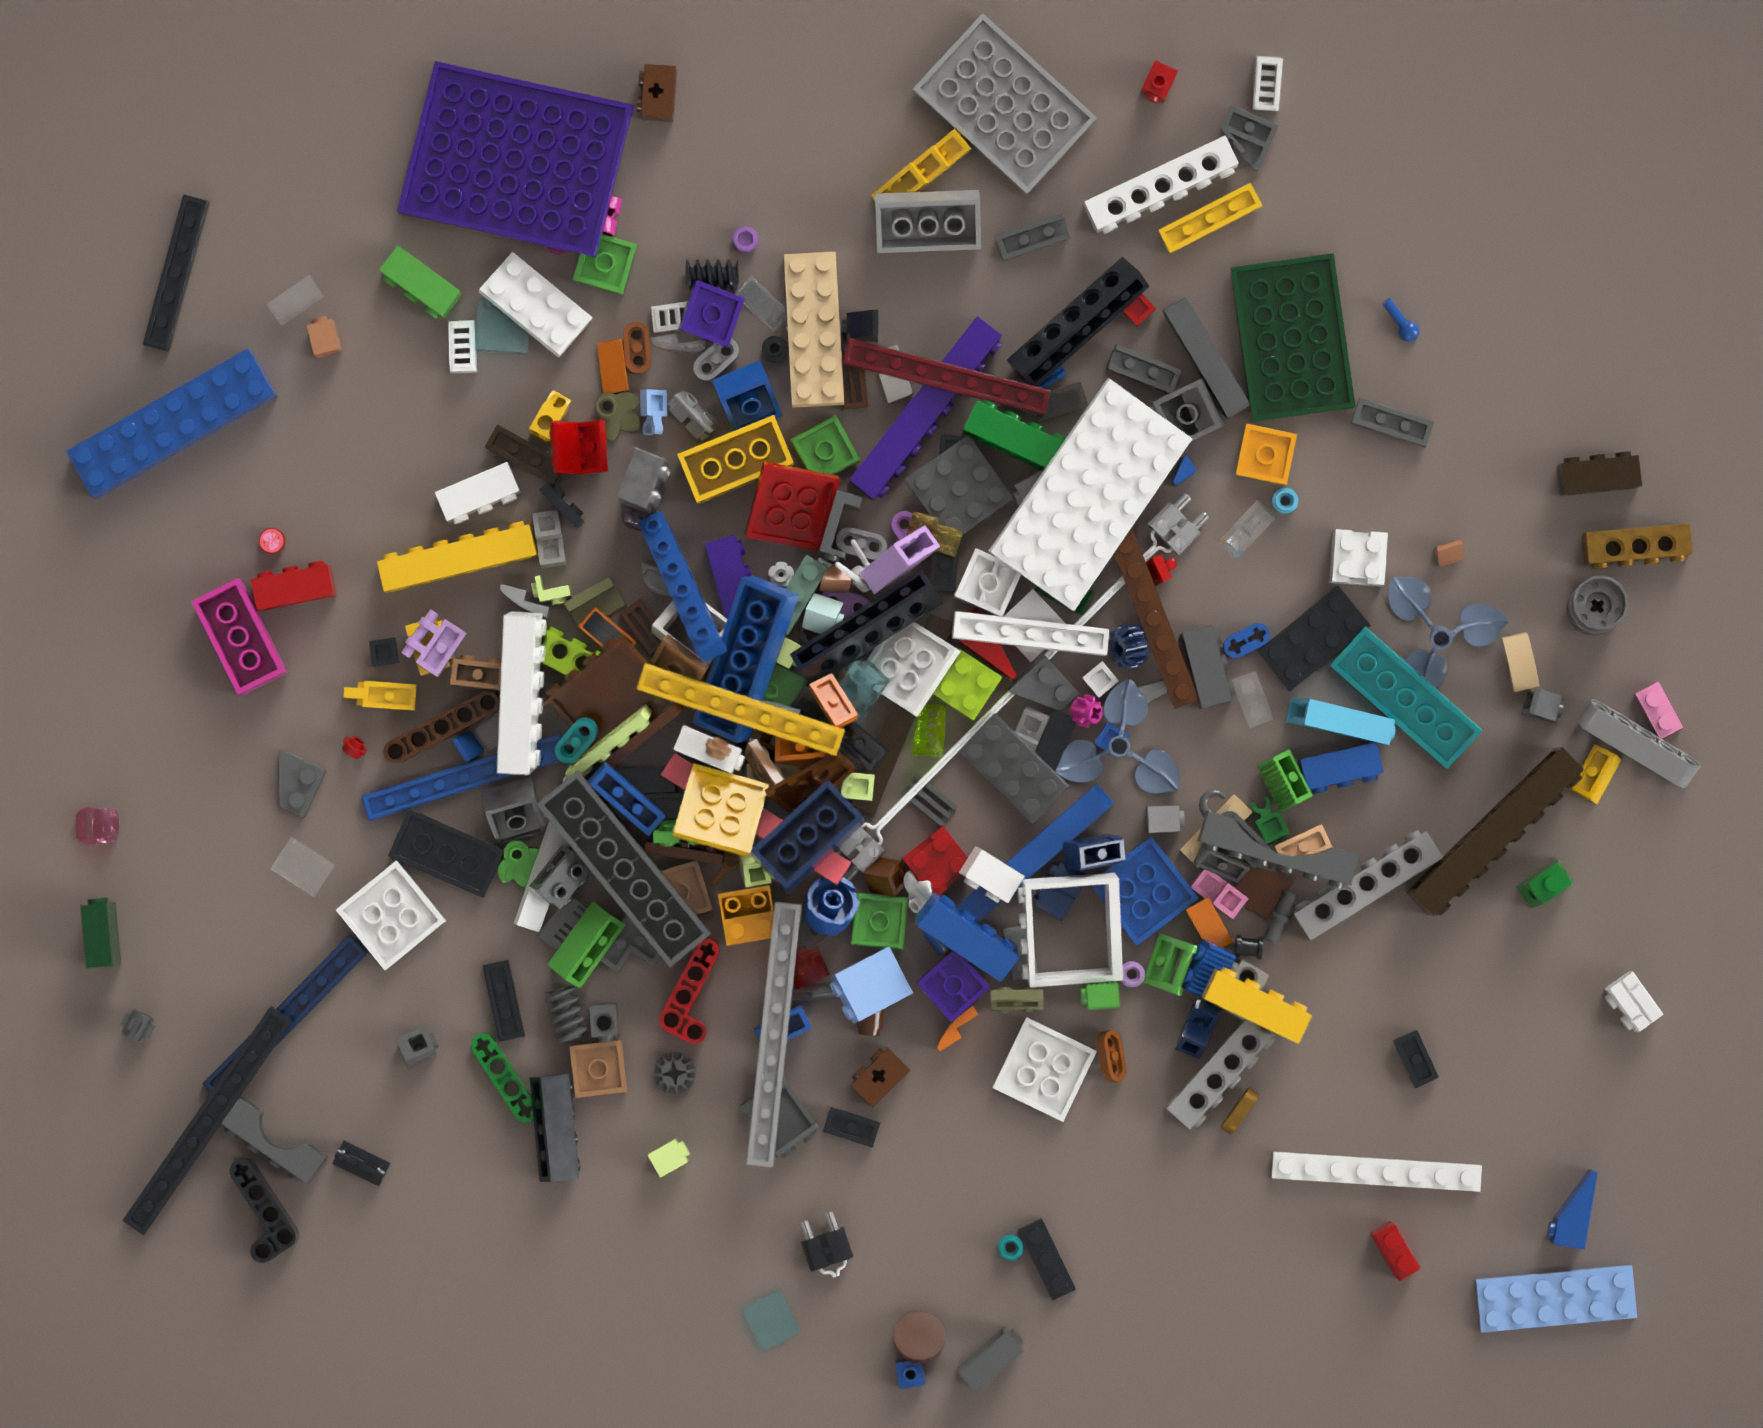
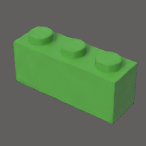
M398 245L379 269L384 275L382 278L384 282L393 288L396 285L400 286L405 290L403 295L413 303L419 300L426 305L423 310L435 319L438 316L445 319L463 295L460 290Z
M592 901L547 965L565 980L581 988L626 924L608 910Z

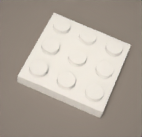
M913 622L876 646L856 678L917 717L960 651Z
M398 860L336 909L338 914L384 970L391 967L446 922V919Z
M1026 1017L992 1088L1063 1122L1097 1051Z

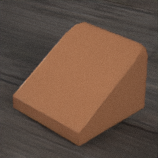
M1460 539L1437 546L1433 550L1439 567L1461 561L1464 557L1463 543Z
M831 565L821 579L819 590L822 592L849 593L853 579L837 567Z

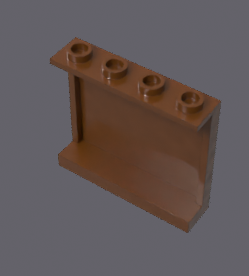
M624 635L620 636L617 640L613 637L601 647L603 651L600 654L592 653L582 662L585 665L579 671L576 668L571 670L564 677L566 681L561 686L557 683L546 691L545 694L548 697L542 703L544 707L550 703L570 726L582 717L592 719L598 726V735L589 748L646 704L652 710L648 719L649 725L640 733L634 731L629 735L631 737L630 740L621 748L615 746L610 750L612 753L605 761L612 767L675 718L685 706L637 690L644 664L649 663ZM583 726L582 730L585 733H589V729Z

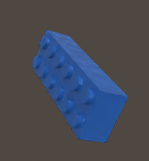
M756 576L742 577L721 637L727 652L714 657L706 683L758 701H763L799 594ZM697 709L692 721L693 724L736 743L749 740L753 731L751 727Z

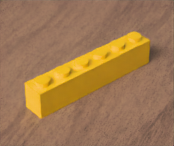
M524 521L509 524V529L499 531L497 527L484 530V535L474 537L473 534L459 536L458 542L450 544L448 540H442L432 543L433 548L423 550V546L407 549L408 554L398 556L397 552L382 555L383 560L377 561L383 590L385 593H390L537 557L538 553L531 526L529 524L524 525Z

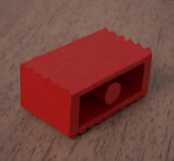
M1389 1221L1372 1231L1370 1235L1396 1279L1401 1281L1420 1270L1421 1266L1415 1259L1416 1257L1413 1255L1410 1247L1407 1246L1408 1243L1405 1242L1402 1233L1399 1232L1400 1229L1397 1228L1394 1222Z

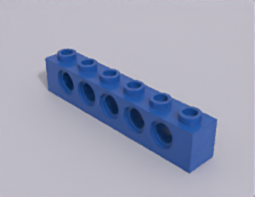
M659 511L638 521V525L697 654L703 662H706L727 652L671 526L663 513Z

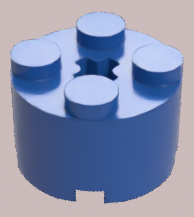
M843 877L838 885L826 878L815 880L810 886L802 904L803 921L814 931L829 936H836L850 925L859 906V898H857L856 889L853 884Z

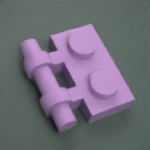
M430 609L425 618L422 616L418 623L420 625L412 637L409 636L405 641L406 646L401 653L410 658L414 651L417 650L421 655L416 663L439 677L467 633L444 619L440 627L436 626L433 623L439 615ZM429 630L434 633V636L425 647L420 642Z

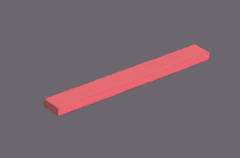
M674 753L661 773V777L686 791L693 764ZM763 808L755 835L764 839L783 820ZM833 852L813 871L838 885L851 862Z

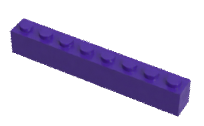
M977 316L942 362L981 372L986 366V363L983 361L990 353L994 356L1001 347L1002 343L999 340L1002 335ZM923 385L852 475L849 482L873 501L877 496L882 499L890 489L887 483L893 476L898 478L907 467L903 464L909 455L912 458L916 456L922 448L920 441L925 435L930 437L939 426L935 422L941 415L946 417L952 410L954 404L951 402L957 394Z

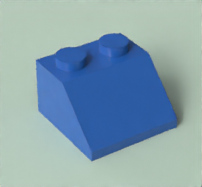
M760 360L712 380L733 431L772 415L775 416V419L783 416Z

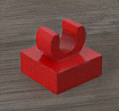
M1161 554L1146 562L1155 586L1171 579L1172 576L1169 571L1178 567L1174 558L1164 561Z

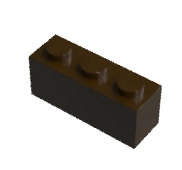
M1631 451L1615 453V458L1606 459L1605 454L1589 456L1590 460L1580 461L1579 457L1564 458V463L1557 465L1560 496L1634 489L1642 486L1639 455L1631 456Z

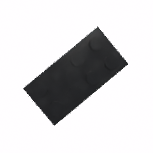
M1336 586L1257 652L1290 692L1347 646L1365 626L1369 628L1371 625L1342 589Z
M409 808L388 857L484 898L502 859L504 849Z

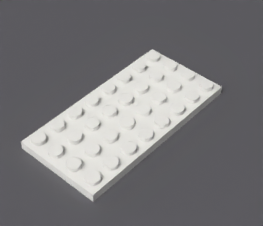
M1107 378L989 549V552L1074 611L1192 438L1114 381Z

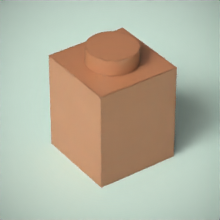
M323 316L311 320L312 324L306 325L316 358L343 352L336 325L332 319L327 320V317Z

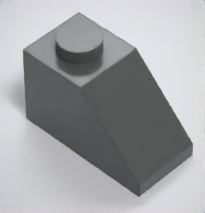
M1536 687L1528 689L1521 715L1555 722L1556 718H1560L1563 712L1564 703L1561 702L1562 696Z

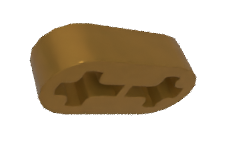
M1248 1087L1224 1119L1220 1128L1232 1135L1260 1095Z

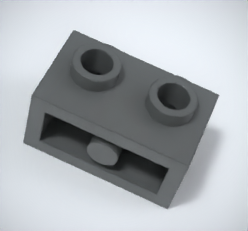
M561 845L529 886L550 905L561 909L571 901L575 890L588 880L591 870L576 853Z

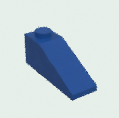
M1588 1169L1555 1214L1553 1222H1549L1547 1237H1550L1552 1244L1585 1250L1598 1175L1597 1171Z

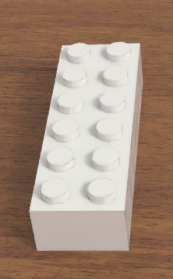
M510 612L504 615L497 773L529 775L537 766H540L541 750H537V741L541 740L542 724H538V715L542 714L543 698H539V690L544 686V672H540L541 661H545L546 652L545 646H541L542 635H546L547 621L542 620L543 613Z

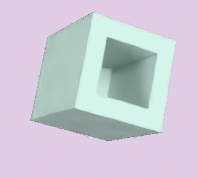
M814 593L806 608L802 628L822 634L845 618V615L841 614L843 603Z

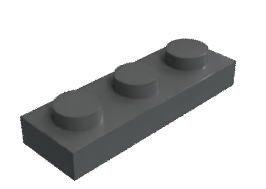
M1359 398L1351 424L1426 447L1434 422Z

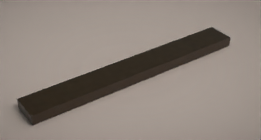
M930 613L924 628L947 642L953 628V623ZM895 702L891 706L878 737V741L889 750L872 771L866 767L863 773L875 775L872 801L853 799L851 802L853 807L875 815L915 719V715Z

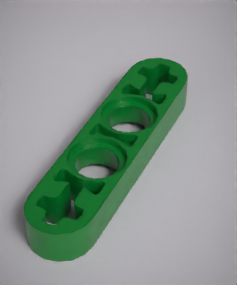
M487 1033L476 1035L471 1042V1049L514 1116L523 1123L532 1121L533 1110L530 1111L531 1117L528 1118L527 1115L521 1116L519 1113L522 1110L520 1104L517 1103L514 1106L511 1102L518 1099L524 1093L527 1098L522 1099V1102L525 1106H532L531 1095L494 1038ZM481 1038L483 1041L488 1039L490 1044L487 1048L490 1053L496 1050L498 1055L490 1057L485 1062L483 1057L488 1055L483 1049L480 1051L477 1049L476 1046L479 1045L478 1039ZM495 1059L501 1060L505 1065L504 1072L501 1074H494L490 1069V1064ZM509 1081H514L519 1086V1092L515 1096H509L505 1093L504 1087Z

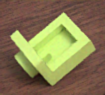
M540 575L535 576L536 582L531 583L534 598H539L541 603L551 601L552 605H559L566 602V598L572 597L569 585L544 590Z

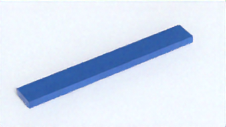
M561 734L537 741V750H541L540 766H537L536 769L560 762L555 754V746L561 739ZM497 753L363 795L361 798L368 820L372 821L518 774L497 773Z

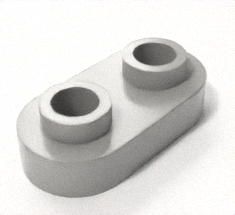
M733 339L730 340L728 347L731 349V353L728 356L722 355L721 350L724 348L723 346L715 343L710 346L694 362L693 369L697 378L708 382L719 376L738 358V344ZM703 365H711L712 370L709 373H704L702 371Z
M847 527L840 530L836 536L838 549L849 555L858 557L852 545L847 546L844 544V539L847 536L852 537L857 542L866 559L875 560L887 550L886 540L876 533ZM873 542L879 545V550L876 552H872L869 549V545Z

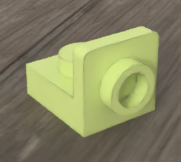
M852 772L837 785V790L846 799L872 801L875 775Z

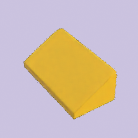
M1594 744L1582 765L1585 769L1580 774L1582 779L1570 790L1597 804L1618 768L1621 758Z

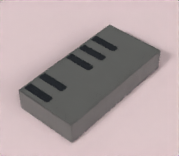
M572 897L566 906H563L554 913L537 936L557 951L587 910V907Z

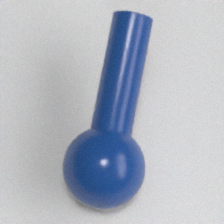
M1391 298L1385 300L1382 305L1400 327L1399 335L1401 339L1406 342L1416 340L1420 332L1418 325L1412 321H1407Z

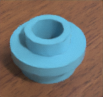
M1281 488L1273 495V507L1279 513H1291L1298 505V496L1290 488ZM1281 497H1288L1290 500L1289 505H1282L1280 502Z

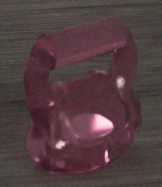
M86 807L78 811L76 814V838L81 843L96 845L101 842L112 843L117 840L119 836V816L115 809L108 807L102 809ZM86 813L92 815V818H91V820H92V832H91V833L93 834V836H92L91 838H88V839H87V814H86Z

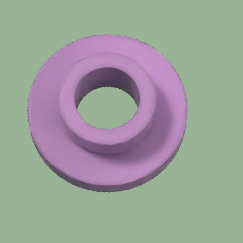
M1135 961L1124 963L1123 980L1120 981L1127 987L1139 986L1145 978L1144 968ZM1134 969L1137 975L1134 979L1127 977L1128 970Z

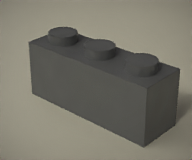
M1213 625L1182 632L1181 637L1193 684L1199 698L1200 709L1232 701L1231 696L1235 695L1232 680H1227L1225 670L1229 668L1225 654L1220 655L1218 645L1222 644L1219 630H1214Z

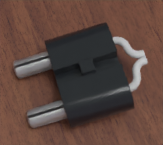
M829 1212V1215L828 1213L825 1214V1218L830 1231L813 1236L809 1222L802 1221L800 1223L805 1240L801 1241V1245L810 1271L819 1270L820 1273L831 1274L834 1278L840 1275V1270L845 1268L847 1260L854 1257L844 1227L838 1228L833 1212ZM843 1261V1264L836 1269V1274L831 1270L825 1271L822 1269Z

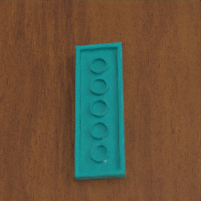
M1366 626L1330 664L1335 671L1387 717L1394 719L1395 724L1446 769L1451 766L1483 730Z

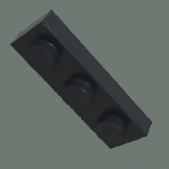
M1042 1218L1019 1228L1018 1230L1052 1301L1076 1290Z

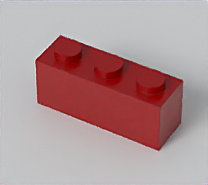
M323 561L308 563V568L298 570V566L282 568L283 573L275 575L272 574V571L257 573V578L251 579L256 610L258 611L337 596L331 566L328 564L324 565Z

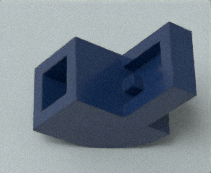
M1197 999L1188 1013L1175 1049L1199 1059L1207 1046L1211 1031L1222 1009L1210 1002H1203Z

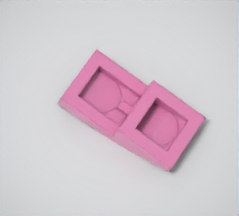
M1202 869L1190 885L1191 889L1203 898L1209 897L1215 907L1232 919L1235 918L1249 899L1217 874Z

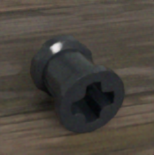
M1236 935V958L1252 956L1256 957L1257 960L1262 959L1263 937L1252 939Z

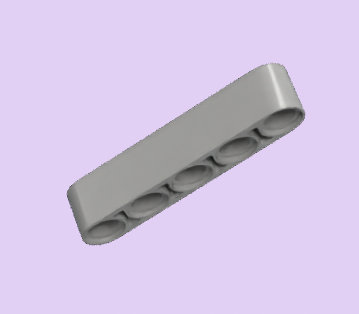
M1592 699L1577 721L1589 733L1681 788L1688 786L1701 767L1699 762L1688 754L1598 700Z

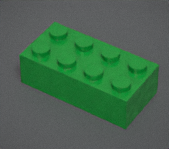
M984 399L982 403L976 401L962 434L965 436L969 435L972 439L1040 471L1045 470L1066 439V437L1054 433L1053 436L1045 433V428L1034 422H1030L1029 425L1021 422V416L1007 410L1006 414L996 410L997 405Z

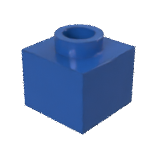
M906 1359L895 1361L900 1389L926 1385L922 1363H912ZM914 1370L916 1373L915 1377L912 1379L907 1378L905 1375L906 1371Z

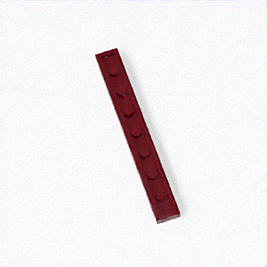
M851 338L848 339L842 364L979 400L984 399L994 404L1041 416L1045 415L1051 390Z

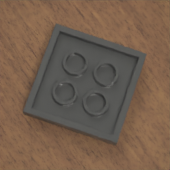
M969 435L905 479V482L949 544L1014 499Z

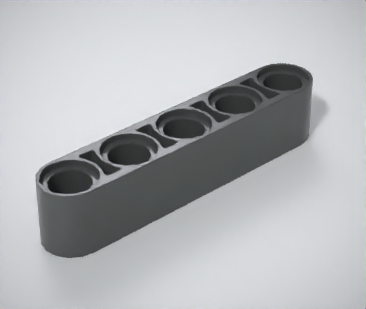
M1184 297L1162 310L1167 322L1201 379L1203 378L1210 394L1225 418L1229 419L1248 408L1250 404L1187 298Z

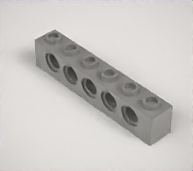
M1417 829L1405 837L1407 842L1398 847L1395 843L1383 850L1384 856L1380 859L1375 860L1372 857L1361 864L1363 869L1354 874L1351 886L1344 884L1342 889L1338 887L1332 888L1328 885L1317 892L1319 897L1310 902L1307 898L1294 906L1296 911L1292 915L1306 938L1310 941L1442 859L1443 856L1428 832L1423 831L1420 833ZM1409 848L1416 852V860L1410 864L1403 857L1404 852ZM1386 862H1390L1394 866V873L1390 877H1385L1381 871L1383 864ZM1364 876H1368L1372 880V887L1368 891H1363L1359 886V881ZM1341 890H1347L1350 894V901L1345 905L1340 904L1337 900V895ZM1323 903L1328 907V915L1320 919L1315 914V908Z
M1246 1018L1244 1021L1242 1020L1170 1100L1165 1108L1188 1129H1191L1193 1126L1198 1128L1206 1119L1204 1113L1210 1106L1214 1109L1223 1100L1224 1097L1221 1094L1226 1088L1232 1089L1240 1081L1241 1077L1239 1074L1245 1067L1249 1070L1259 1059L1256 1056L1262 1048L1267 1050L1276 1040L1274 1037L1275 1032L1269 1029L1262 1030L1258 1024ZM1246 1035H1252L1255 1038V1045L1251 1049H1244L1242 1046V1039ZM1230 1054H1234L1238 1058V1064L1233 1069L1226 1068L1224 1064L1225 1058ZM1211 1074H1218L1221 1078V1083L1217 1088H1209L1207 1085V1078ZM1199 1093L1203 1096V1104L1198 1108H1193L1189 1102L1190 1097L1193 1094Z

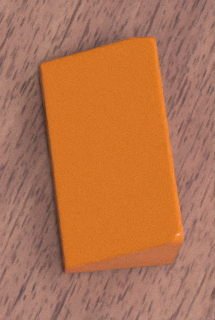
M617 339L597 343L603 394L629 392L623 340Z

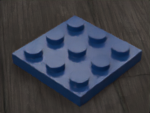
M1152 836L1125 855V862L1114 864L1103 872L1115 873L1119 878L1121 926L1136 946L1199 899ZM1105 884L1090 885L1105 904Z

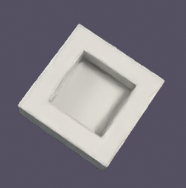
M1103 661L1082 677L1098 698L1119 681Z

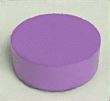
M742 226L734 232L733 244L739 252L750 253L758 246V234L753 228Z

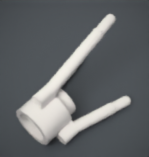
M852 539L851 544L863 566L858 565L850 571L844 565L836 562L835 567L853 579L852 586L855 585L861 592H867L870 590V587L862 578L860 572L870 563L857 542ZM822 558L818 559L819 563L828 568L832 565Z

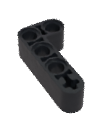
M243 1157L231 1164L230 1175L268 1233L252 1245L250 1253L256 1262L266 1263L293 1246L298 1241L299 1231L255 1162L250 1158ZM240 1165L248 1166L249 1169L246 1171L247 1176L245 1174L240 1175L238 1173ZM255 1176L257 1180L250 1182L247 1186L244 1184V1182ZM254 1185H259L263 1188L264 1195L261 1199L252 1196L251 1189ZM268 1207H273L277 1210L278 1217L275 1221H271L266 1217L265 1211ZM282 1229H287L292 1233L291 1242L285 1243L280 1239V1231ZM264 1243L269 1246L270 1254L268 1257H263L258 1253L259 1244Z

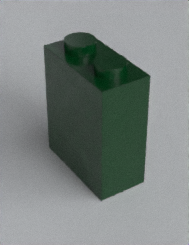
M108 898L88 899V905H80L86 968L121 965L116 902L108 903Z

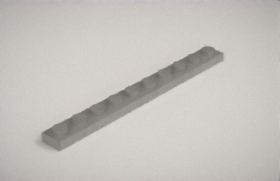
M775 902L747 1165L773 1167L801 914V905Z

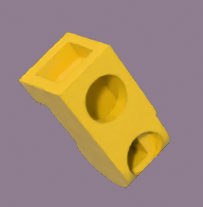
M553 390L532 422L529 433L551 444L549 435L550 424L552 421H562L572 400Z

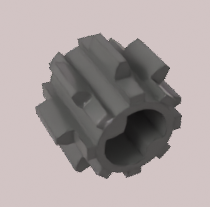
M132 1009L130 1014H125L120 1024L124 1026L121 1032L136 1041L143 1042L145 1037L150 1038L155 1028L152 1025L154 1018L141 1011Z

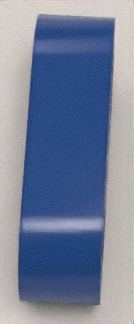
M1253 624L1229 636L1223 643V651L1229 658H1240L1268 643L1270 631L1264 624ZM1254 628L1265 632V635L1262 636V642H1259L1258 639L1251 642L1248 641L1247 638L1254 634ZM1231 640H1234L1235 643L1242 640L1245 641L1246 644L1239 648V654L1228 650V647L1231 646Z

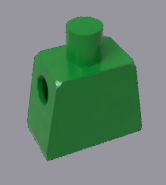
M1556 858L1516 887L1529 906L1533 908L1545 904L1571 886L1573 882Z

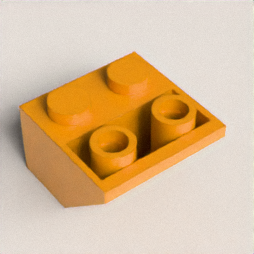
M770 885L718 894L727 946L771 938L774 905Z

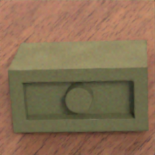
M610 577L564 602L577 625L594 606L606 616L626 606Z

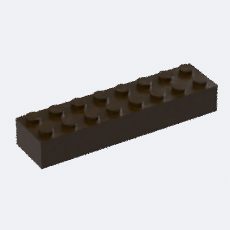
M1563 747L1554 748L1461 838L1442 859L1423 875L1406 894L1427 915L1437 916L1439 914L1441 916L1450 908L1451 904L1449 901L1453 897H1461L1470 888L1468 883L1472 879H1479L1488 871L1489 868L1486 865L1491 860H1499L1508 851L1505 847L1510 842L1514 841L1516 843L1525 835L1526 831L1524 828L1528 824H1536L1545 815L1543 810L1547 806H1554L1562 799L1564 795L1561 792L1565 788L1574 787L1582 779L1580 774L1585 769Z

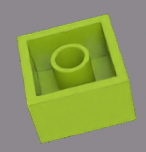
M958 649L960 653L932 695L971 721H974L1002 679V676L961 649Z

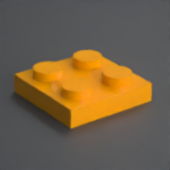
M1246 423L1235 475L1286 486L1297 434Z

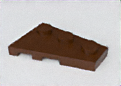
M837 752L836 756L829 755L764 791L768 798L791 814L827 780L836 787L856 768L850 760Z

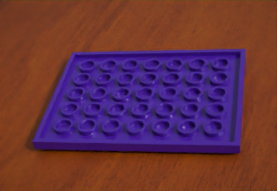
M435 61L397 212L596 258L634 106L628 103Z

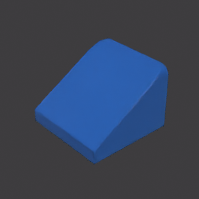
M1186 454L1171 483L1173 487H1176L1196 473L1197 469Z
M471 731L453 739V744L466 762H471L484 752V749Z

